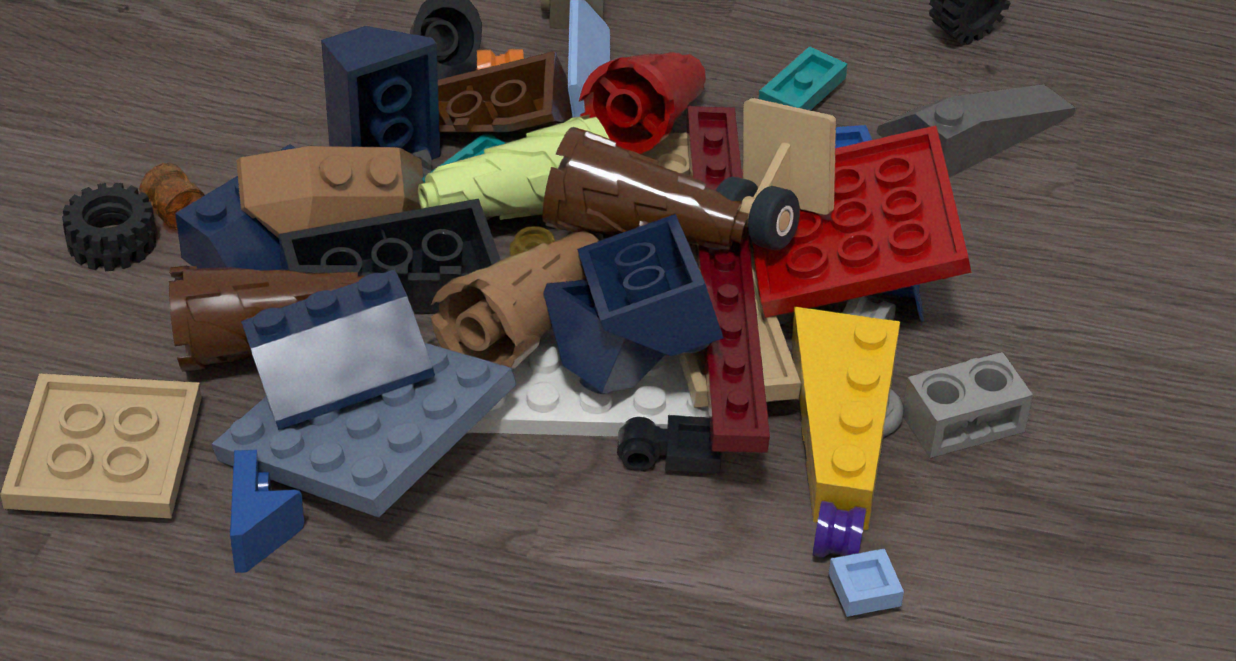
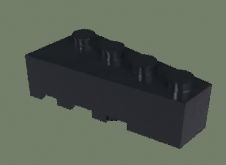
M479 199L279 234L281 270L302 273L358 272V276L373 273H386L395 269L407 294L411 308L415 313L439 312L440 302L431 304L437 291L454 278L468 275L501 261Z

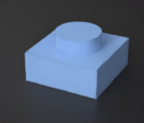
M885 549L831 558L829 575L847 617L900 607L902 605L904 591Z

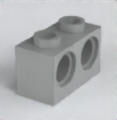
M1001 352L982 358H973L963 363L932 371H924L908 377L903 402V417L928 456L932 458L1025 432L1033 394L1004 353Z

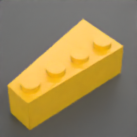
M794 307L792 354L793 362H795V368L801 381L799 394L802 416L801 427L803 441H805L806 467L813 522H818L821 501L833 502L836 508L849 511L855 506L866 508L863 530L869 529L895 367L900 321Z

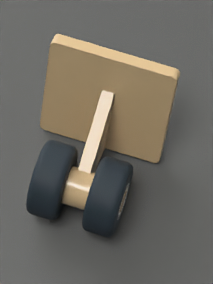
M751 98L744 102L743 178H726L719 184L716 191L731 201H742L740 211L749 214L745 224L748 227L745 237L749 235L755 245L771 250L783 249L792 240L797 230L800 209L827 215L834 210L836 119L834 116Z

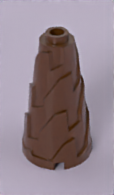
M571 127L564 135L556 152V155L563 156L564 158L561 160L558 169L551 167L544 195L543 222H546V226L570 232L586 231L592 235L600 233L615 236L676 214L689 246L695 244L729 250L733 241L737 243L743 242L748 228L745 224L749 214L740 211L742 201H731L718 191L705 187L704 181L659 166L658 160L616 146V141L590 131Z
M187 265L171 267L169 273L172 278H175L174 281H169V303L174 346L185 345L186 356L177 357L181 371L202 370L207 365L232 362L253 356L241 321L255 317L256 314L268 308H281L305 300L318 291H332L356 283L366 275L358 276V272L302 273L290 270H253L234 267L197 268V266Z

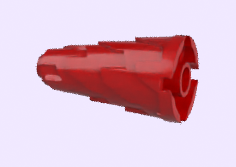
M674 52L615 58L597 67L586 79L579 98V102L584 100L585 112L580 114V116L590 115L589 118L596 117L604 127L609 139L616 141V146L642 154L655 148L669 136L675 121L681 117L687 106L703 92L706 81L705 68L700 60L691 54L682 55Z

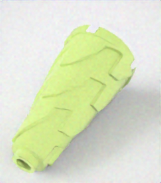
M590 115L574 117L564 123L526 133V138L484 149V154L439 166L432 173H428L425 177V183L418 186L421 208L479 199L485 217L499 216L500 220L543 214L544 195L551 167L558 169L561 160L564 158L563 156L556 155V152L566 132L571 127H576L608 139L609 137L596 117L589 118Z

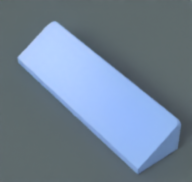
M570 0L568 92L574 118L580 117V114L585 112L584 100L579 102V98L586 79L597 67L610 61V29L585 0Z

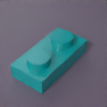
M809 46L759 90V99L811 111L846 79L848 64Z

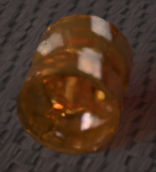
M162 163L153 167L145 174L139 187V192H144L148 196L153 210L157 211L160 219L173 230H177L175 213L205 196L195 183L189 181V178L181 168L173 163Z

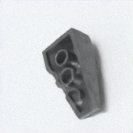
M1044 84L948 97L912 109L879 125L877 134L883 138L936 125L950 178L1073 116L1076 108Z

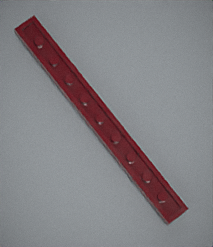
M687 106L686 128L690 177L704 181L705 187L716 190L719 184L726 178H742L735 108ZM749 235L744 238L742 243L733 241L729 250L696 245L697 265L705 281L723 335V339L710 343L704 349L712 451L768 453L770 432Z

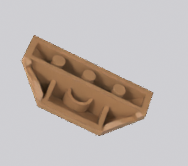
M306 146L240 157L236 160L241 210L252 218L256 217L278 238L280 233L422 209L418 197V186L424 183L422 160L401 148Z

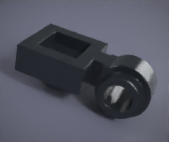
M668 415L667 429L656 426L652 420L646 417H633L627 420L618 432L617 454L623 464L631 470H647L654 465L660 455H666L665 470L720 473L722 451H712L710 422L707 417Z

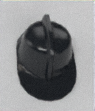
M426 0L417 13L410 29V34L431 37L437 43L438 80L476 71L477 50L480 49L482 39V22L478 10L470 0Z

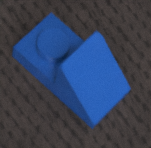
M234 450L230 540L235 573L248 572L299 533L304 526L301 492L299 490L271 491L270 473L259 471L257 450Z

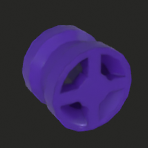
M821 501L812 556L824 558L830 553L842 556L858 554L866 508L855 506L847 511L837 509L833 502Z

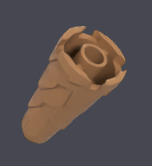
M586 231L573 232L550 244L542 243L529 251L504 258L487 268L451 280L437 291L431 304L440 302L439 312L431 316V322L441 348L511 367L514 370L539 346L540 338L552 327L543 294L546 284L587 280L577 249L601 240Z

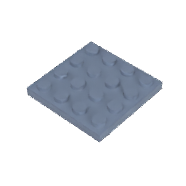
M424 343L434 369V377L278 430L266 396L242 418L236 420L225 433L212 443V447L217 461L234 466V450H257L259 471L269 472L271 480L380 517L516 386L513 370L511 367Z

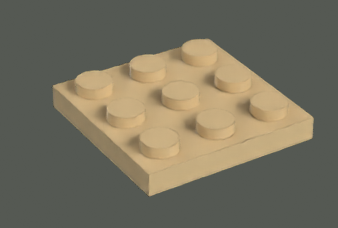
M39 373L0 493L3 508L172 518L202 398L200 383Z

